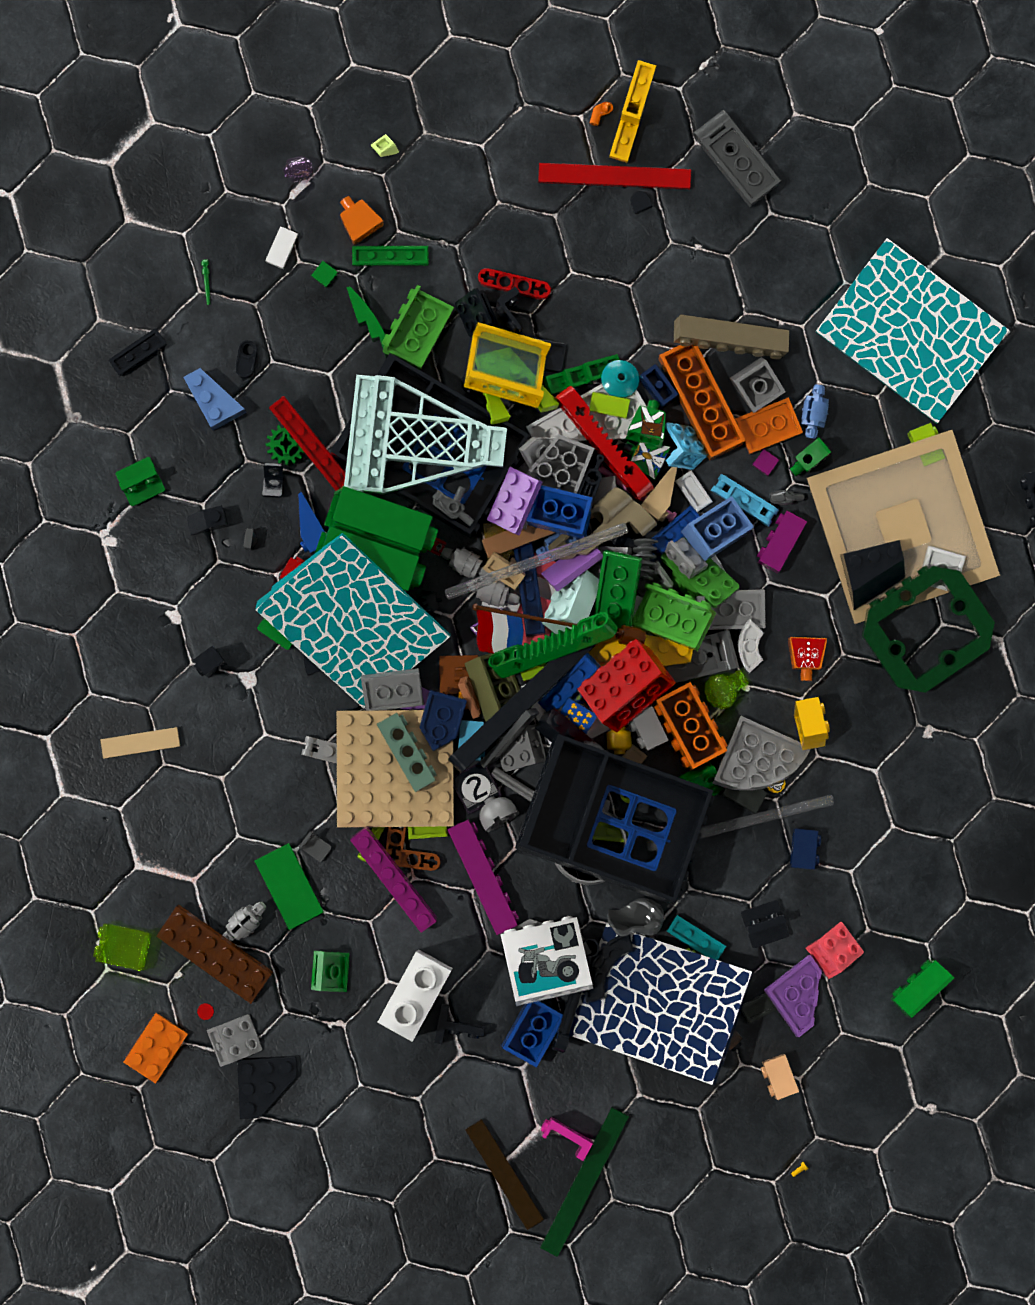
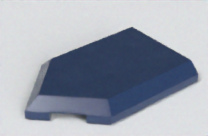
M432 690L429 691L419 728L432 751L457 738L467 700Z

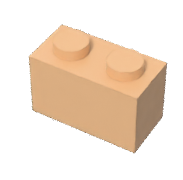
M785 1054L762 1062L763 1067H760L764 1079L768 1077L770 1085L767 1088L771 1097L775 1096V1099L779 1100L799 1092Z

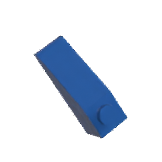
M300 492L298 494L300 534L303 540L300 544L305 553L309 551L313 555L321 533L325 531L303 493Z

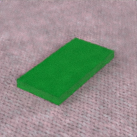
M609 550L603 552L594 615L601 612L607 613L617 625V628H621L622 625L632 626L643 558Z
M290 843L255 860L289 930L324 913Z

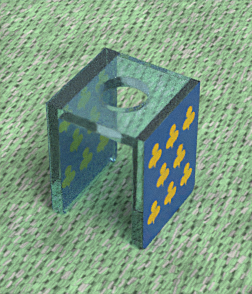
M578 691L568 698L560 711L586 734L597 718Z

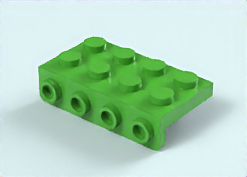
M417 285L415 290H410L407 299H409L408 303H403L398 313L400 317L398 320L394 319L390 327L392 331L390 335H385L382 344L384 345L383 353L387 355L391 353L421 371L454 307L421 291V286Z
M653 582L652 585L646 583L644 587L647 591L633 617L632 626L698 651L716 615V612L711 608L712 605L703 600L697 602L695 598L686 594L681 596L677 591L670 588L667 591L657 583Z

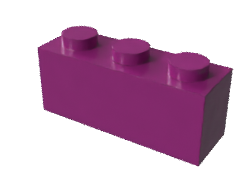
M786 511L785 514L780 513L775 522L778 524L776 530H771L766 539L769 543L766 548L762 546L757 555L760 558L757 563L777 574L780 572L807 521L789 511Z

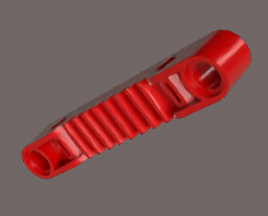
M568 386L554 397L562 411L590 445L595 448L594 450L598 454L604 455V462L636 500L639 501L654 489L650 480L637 464L627 461V456L621 457L623 451L617 452L618 445L612 446L613 439L607 440L608 433L602 434L604 428H597L599 422H592L594 416H589V406L572 386ZM577 411H578L579 413H580V412H583V416H582V415H578V416H577V415H576ZM625 470H626V471H630V470H631V471H632L631 475H630V474H627V475L624 474V473H625Z

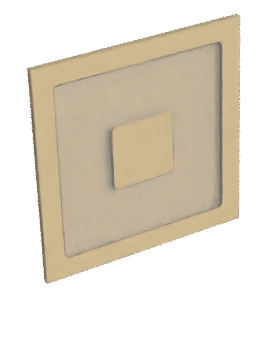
M953 430L807 478L854 624L865 621L866 610L870 607V602L876 598L883 599L886 596L885 592L893 587L899 588L902 586L901 582L903 580L853 610L840 554L900 540L905 565L904 579L909 576L913 578L918 575L917 571L923 567L928 546L966 556L961 573L969 585L1000 576ZM930 586L917 595L915 601L910 605L949 592ZM907 590L902 591L901 599L907 601L910 598V593ZM902 605V606H901L900 608H898V609H901V608H904V607H907V606H910V605Z

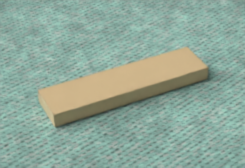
M178 727L100 739L103 759L180 747Z

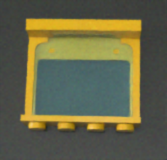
M478 322L472 336L464 387L538 408L544 395L541 387L546 355L551 347V343Z

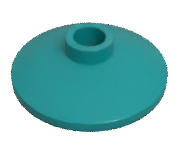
M616 360L604 368L601 375V383L609 395L625 398L636 391L639 385V374L631 363L624 360ZM618 375H623L625 379L619 380Z

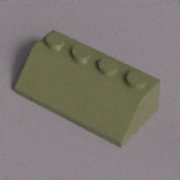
M493 653L479 656L464 663L485 722L520 690L515 675L500 678L489 666L488 661Z

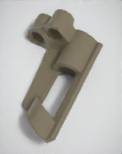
M613 488L592 506L591 517L594 516L601 524L578 546L567 544L565 541L570 536L561 534L548 548L553 557L568 560L574 558L577 554L588 555L626 524H629L635 533L645 536L657 523L625 491Z

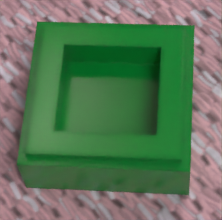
M322 261L311 277L327 288L338 272Z

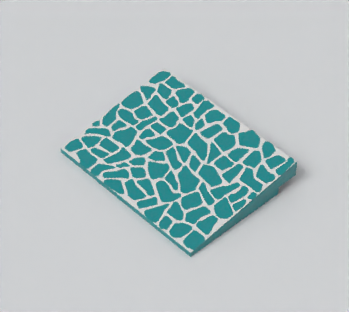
M886 238L815 332L937 424L1009 329Z
M343 533L274 584L271 591L257 601L255 608L263 618L363 709L365 708L361 675L412 669L450 637L448 631Z

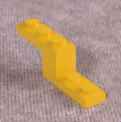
M638 60L609 158L628 162L656 65Z

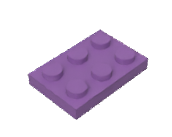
M509 467L487 520L516 535H520L543 482L515 468Z

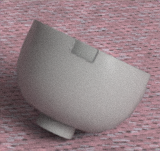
M491 796L484 801L485 805L481 808L479 817L485 831L490 832L503 826L504 822L508 819L509 821L514 819L519 812L508 798H495Z

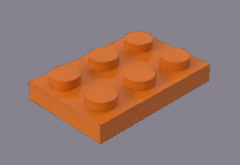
M789 397L763 407L754 413L750 412L735 418L745 439L744 443L749 455L803 433Z
M155 1013L123 1063L156 1084L188 1036V1033L158 1013Z

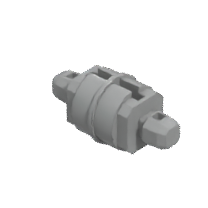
M450 548L443 549L441 556L446 560H450L449 566L452 567V570L460 573L461 576L477 578L480 574V577L485 579L491 577V574L483 570L485 561L473 551L465 548H457L455 552Z
M483 578L480 583L477 580L468 581L467 589L472 592L477 591L476 598L488 603V605L504 607L506 602L511 605L519 604L520 596L513 592L510 594L511 587H508L499 580Z
M260 901L254 906L249 904L246 907L240 908L228 920L229 923L226 925L227 931L223 936L231 942L234 939L240 940L249 936L260 925V921L263 919L261 914L266 910V905Z

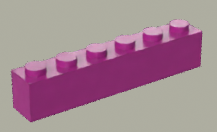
M466 820L447 829L496 935L518 926V915L515 910L511 911L508 905L511 903L507 892L503 893L500 888L503 883L499 875L495 876L492 868L495 866L491 858H486L483 852L487 850L483 840L478 841L475 833H478L475 823H470L469 820Z
M364 827L352 836L350 841L417 929L422 933L437 922V916L369 827Z

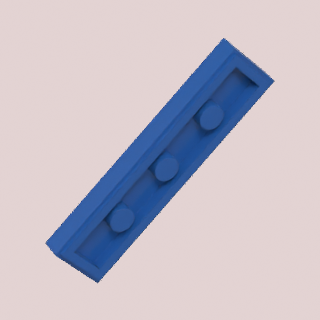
M589 653L585 654L538 704L546 712L554 707L559 710L577 691L582 682L590 678L601 665Z

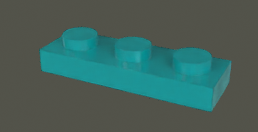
M676 915L667 929V932L704 956L715 960L719 959L726 948L725 945Z

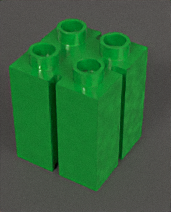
M342 486L334 493L324 526L329 527L327 533H321L315 553L343 533L406 592L409 589L413 590L414 587L419 588L426 566L417 563L418 555L420 552L431 551L438 529L430 526L433 516Z

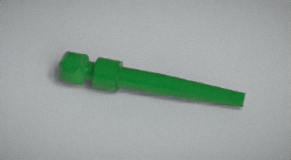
M204 259L201 262L203 267L202 275H204L207 305H210L209 261Z

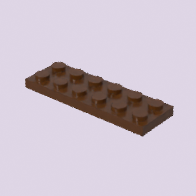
M179 904L156 936L250 1004L273 973L269 968Z

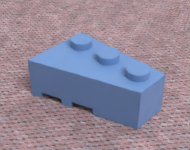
M201 368L183 377L213 431L247 413L237 401Z

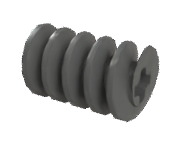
M648 538L634 540V545L638 547L633 548V552L636 554L632 556L643 558L639 577L641 580H653L648 574L654 573V570L650 569L649 566L655 565L650 559L656 558V555L652 554L651 551L657 550L656 547L652 546V544L658 543L657 540Z

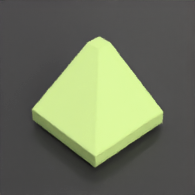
M386 134L371 144V147L380 157L399 153L394 142Z

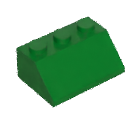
M936 960L924 962L920 966L922 970L917 975L913 973L907 978L906 981L908 983L903 988L899 986L893 991L891 1000L905 1016L914 1017L954 979Z

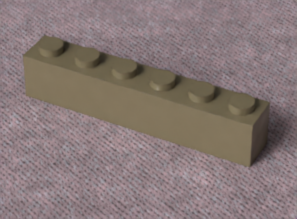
M680 315L674 320V343H680L681 346L695 345L700 349L715 348L721 352L729 350L734 351L736 354L750 353L756 357L770 356L772 359H781L789 352V330Z

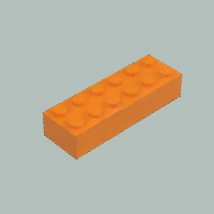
M679 345L660 354L658 360L669 382L678 393V399L699 441L704 445L709 461L743 445L745 439L698 346Z

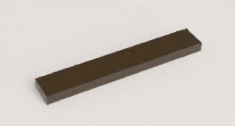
M480 1119L466 1128L465 1131L525 1228L529 1230L543 1221L542 1215L483 1120Z

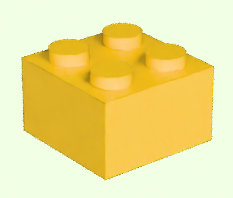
M819 697L795 702L794 718L802 750L823 747L826 744V739H829L828 732H830L828 721H824L825 707L823 703H820Z

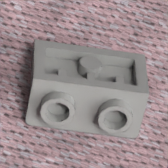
M684 537L675 543L672 540L668 542L665 550L667 557L678 566L680 572L685 574L688 579H691L707 568L708 564Z

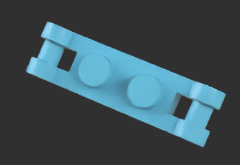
M720 474L716 486L713 485L711 491L725 500L732 496L744 512L769 527L772 523L771 519L774 515H777L779 510L725 475ZM725 485L730 487L728 492L722 490ZM762 508L767 510L765 516L760 514Z

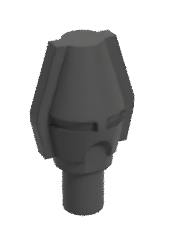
M779 490L769 493V499L771 503L790 505L795 501H803L804 494H794L791 491Z

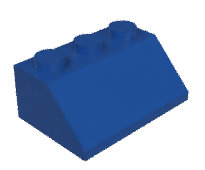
M541 485L526 521L531 527L585 539L591 518L593 497Z
M541 1001L524 1004L501 1047L537 1068L559 1029L563 1014Z

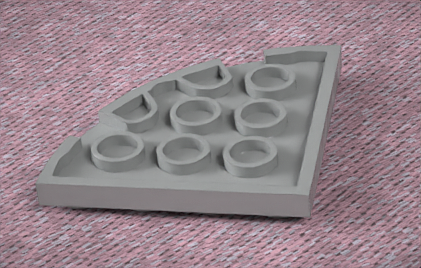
M740 716L713 784L734 790H758L771 787L792 775L801 766L810 749L802 750L799 741Z

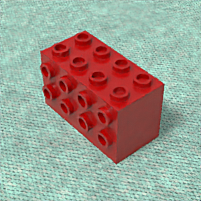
M638 639L629 642L620 653L615 654L605 666L598 668L592 677L584 680L577 690L601 723L618 732L676 684V682L654 652Z

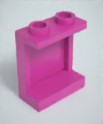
M553 1117L550 1120L546 1119L540 1128L542 1137L545 1139L550 1130H554L580 1145L575 1155L582 1161L593 1145L592 1140Z

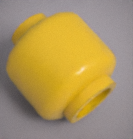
M623 727L618 732L611 729L606 733L607 749L614 751L615 755L625 754V750L631 749V732L626 730V727Z

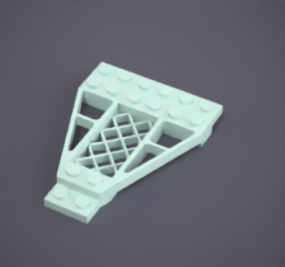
M356 374L344 486L363 493L383 495L484 467V465L503 467L507 428L487 426L399 381L395 377ZM396 385L421 397L419 414L392 412L394 388ZM424 400L456 415L459 419L423 415ZM401 419L407 428L398 434L392 426ZM405 420H414V422L408 425ZM418 422H421L426 430L417 436L411 428ZM424 422H433L434 424L428 428ZM440 424L446 432L436 438L431 429ZM444 424H452L453 426L447 429ZM459 425L465 434L456 440L450 432ZM390 429L396 435L391 441H389ZM410 430L415 439L407 445L401 436ZM429 432L435 441L426 447L420 438ZM448 434L454 443L445 449L440 440ZM467 436L466 449L464 450L459 442ZM399 439L405 447L398 453H395L390 445ZM416 441L424 448L417 455L409 448ZM438 443L443 452L434 457L428 449ZM457 445L463 453L454 460L448 451ZM388 448L394 455L387 454ZM407 449L413 457L401 456L400 454ZM427 451L432 459L420 458V456ZM446 453L452 461L439 460V458ZM465 456L464 462H458V460ZM387 461L412 463V481L384 488ZM418 464L454 468L451 471L415 480Z

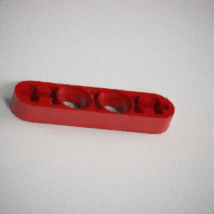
M489 268L482 269L478 274L480 285L487 288L508 292L516 287L521 296L539 300L547 299L550 295L551 288L544 281ZM488 273L490 278L495 279V275H498L496 282L497 285H494V280L488 279L487 282H484V278H482L481 276H485V274ZM507 277L511 283L509 286L503 287L499 283L500 279ZM525 281L529 284V288L526 291H521L518 288V284ZM532 283L535 284L534 288L537 289L544 286L547 293L544 292L543 295H539L538 290H534V294L530 293Z

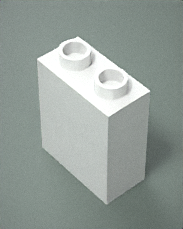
M421 950L416 951L377 1023L413 1042L453 968Z

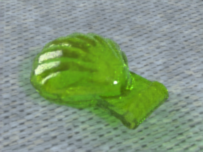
M741 669L729 676L722 674L711 675L705 683L704 692L706 699L713 707L719 709L729 708L734 704L738 690L749 684Z

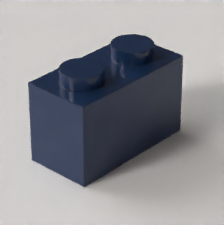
M656 364L640 375L639 381L651 397L660 403L659 407L661 410L677 399L678 393Z
M793 829L790 868L815 870V866L819 865V855L816 854L817 847H820L821 835H818V831Z

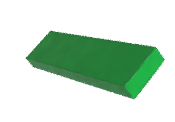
M352 246V266H429V247Z

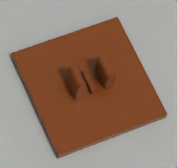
M478 655L439 656L440 693L458 694L460 692L458 686L460 678L467 676L470 681L464 663L477 658Z

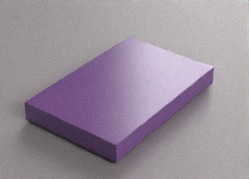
M595 548L588 555L577 554L572 559H559L541 574L556 591H559L600 561L603 555Z

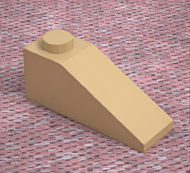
M677 467L669 469L641 504L656 523L658 521L663 522L669 514L667 510L671 502Z

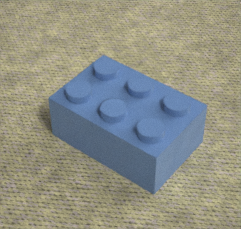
M731 496L687 524L681 532L704 561H707L746 536L754 526Z

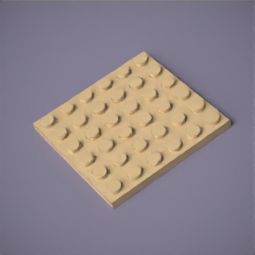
M424 710L337 711V827L454 826L453 764L448 760L453 754V740L432 751L419 728ZM395 713H398L399 716L403 714L408 723L405 726L407 731L414 733L418 740L415 745L418 750L423 749L427 756V759H425L427 766L432 765L437 774L434 777L435 782L417 792L412 788L377 726V723ZM396 729L393 732L395 740H401L404 736V732L401 729ZM406 746L402 752L405 757H410L414 751L411 746ZM415 763L412 766V771L415 774H420L423 771L422 764Z

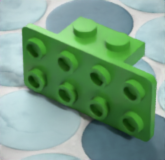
M666 553L661 556V560L673 571L670 577L674 583L673 587L682 594L692 596L695 599L697 596H705V601L710 603L713 608L718 607L739 589V584L711 558L705 561L708 564L705 570L688 579L685 574L680 572L678 566L667 557Z

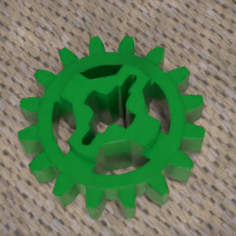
M277 425L278 430L272 429L273 435L267 436L270 442L266 443V447L271 448L267 453L273 454L271 459L273 461L278 459V464H281L283 461H285L286 466L289 465V461L296 464L295 459L302 460L300 454H305V452L291 438V435L285 428ZM280 434H282V437L279 440H275ZM286 437L291 444L288 446L287 452L282 445L285 444ZM275 449L281 450L283 452V456L277 454ZM295 449H298V451H297L294 455L291 456V453H292Z

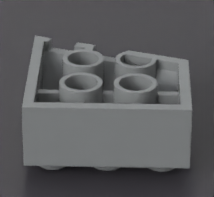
M558 434L526 474L542 481L543 486L577 494L595 448Z

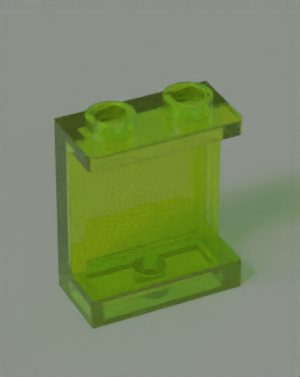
M104 923L103 927L100 926L98 931L100 942L99 946L96 945L93 957H96L95 962L143 971L152 933Z

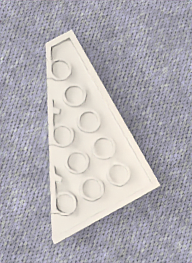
M618 375L619 380L625 379L623 375ZM600 384L581 395V397L590 407L593 392L609 394ZM637 389L632 395L625 397V399H630L626 419L590 412L589 416H594L592 422H599L597 428H604L602 434L608 433L607 440L626 439L628 428L638 407L641 405L646 406ZM561 408L526 426L531 438H556L560 434L570 439H576L579 442L587 441ZM577 411L576 415H577V416H578V415H582V416H583V412H580V413H579V412Z

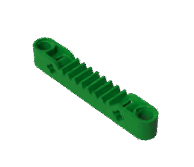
M601 612L580 620L577 626L572 625V629L566 627L565 632L558 630V634L552 632L551 637L544 635V640L538 638V642L531 640L530 645L524 643V646L513 645L497 651L490 656L488 664L500 678H506L608 640L616 634L618 628L607 613Z

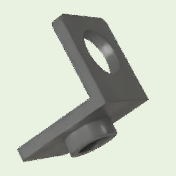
M312 832L308 833L299 846L300 849H303L319 862L323 861L332 848Z

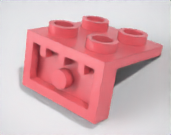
M839 922L820 939L806 947L828 979L841 973L864 953L843 922Z

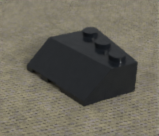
M900 540L840 554L853 610L905 578L904 556Z

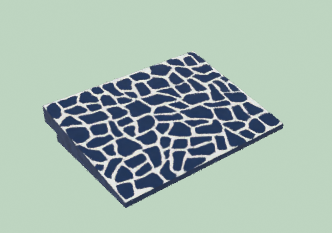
M606 924L600 940L599 951L607 942L619 936L609 924ZM631 933L634 952L620 958L611 968L605 984L606 999L587 1004L585 991H582L569 1035L715 1085L721 1066L724 1064L753 972L643 935Z

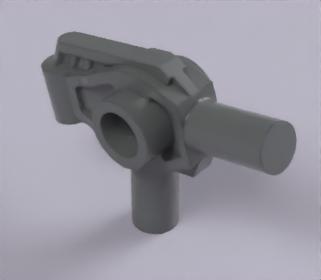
M459 486L453 499L447 497L440 490L433 495V505L449 518H460L469 526L475 521L464 512L465 506L460 503L466 491L465 488Z

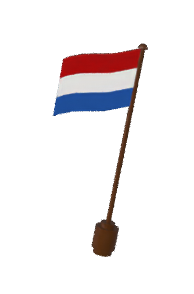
M477 603L473 605V610L477 612L478 618L477 646L479 651L494 654L513 645H522L524 633L522 618L572 627V625L577 626L574 623L478 606ZM622 625L615 634L619 644L627 645L635 639L644 644L646 639V631L627 625Z

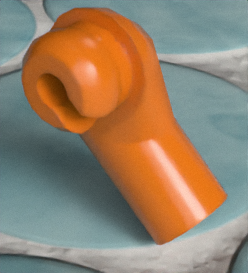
M603 102L593 108L589 124L598 126L600 118L613 111L612 103Z

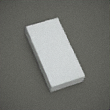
M280 226L265 261L284 269L298 233Z
M692 470L675 481L696 512H699L713 502Z

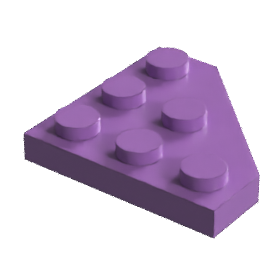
M811 955L806 956L764 989L796 1037H800L812 1028L815 1021L814 1011L818 1001L819 979H821L822 970Z

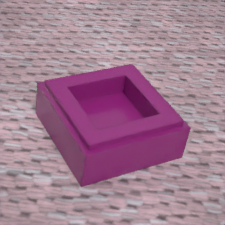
M763 449L752 466L768 476L779 459Z

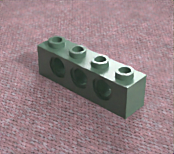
M395 713L377 723V726L412 788L417 792L435 782L434 777L437 774L432 765L427 766L425 762L427 756L423 749L418 750L415 745L418 740L414 733L407 731L405 726L408 723L403 714L399 716L398 713ZM396 729H401L404 732L401 740H395L393 737V732ZM406 746L413 748L414 752L410 757L403 755L402 751ZM415 763H421L423 766V771L420 774H415L412 771V766Z

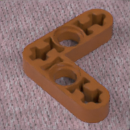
M388 827L385 850L391 855L393 848L389 849V845L401 846L400 850L396 849V855L399 856V859L395 860V863L398 867L429 871L439 868L440 858L436 854L403 850L406 827H403V831L398 829L391 830V827ZM394 832H398L402 836L401 841L396 844L390 839ZM410 854L417 855L418 863L415 865L408 864L407 857ZM421 855H425L424 859L427 860L433 856L434 860L437 861V865H433V868H430L428 863H423L424 867H419Z

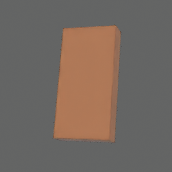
M468 677L460 678L458 683L463 698L467 700L466 704L472 718H477L481 714V708Z

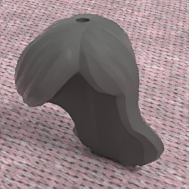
M638 898L619 910L608 909L607 919L610 927L619 936H627L633 932L651 936L660 931L664 921V912L659 903L648 898Z

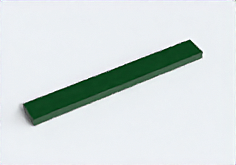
M611 1107L540 1246L541 1249L558 1257L629 1118L628 1115Z

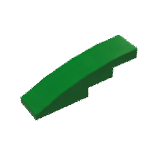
M350 286L346 287L359 327L367 325L372 342L380 340L382 348H384L382 341L385 333L377 318L364 300Z
M618 354L586 362L580 366L565 369L563 372L545 376L543 378L545 387L551 395H556L568 386L576 389L601 381L604 368L609 363L619 360Z

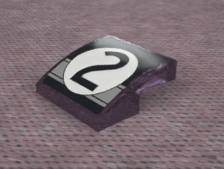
M480 762L453 776L454 789L468 815L481 809L485 805L484 801L489 797H503L488 768H483Z

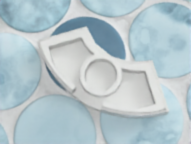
M751 619L743 626L738 640L739 657L744 668L749 673L763 661L759 654L758 645L764 633Z

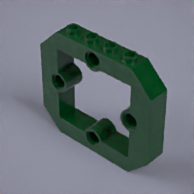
M927 565L917 571L918 575L915 577L909 576L901 582L902 586L899 588L893 587L885 592L886 596L883 599L876 598L869 603L870 607L866 610L862 631L863 639L895 686L924 693L989 650L995 624L960 571L936 566L928 567ZM941 580L952 597L948 603L949 611L955 615H964L978 636L956 651H941L938 655V663L915 678L902 659L906 651L905 645L896 639L889 640L878 622L902 605L912 604L917 595ZM904 590L910 593V598L907 601H903L900 597L901 592ZM958 600L963 602V609L961 611H957L954 608V604ZM893 644L899 645L900 648L899 652L895 655L890 652V647ZM947 654L953 656V662L949 665H946L944 662V657Z

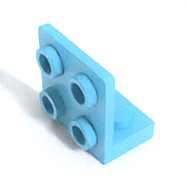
M667 422L665 427L677 446V449L673 450L666 459L668 466L694 470L707 456L704 445L698 440L695 435L696 432L691 426Z

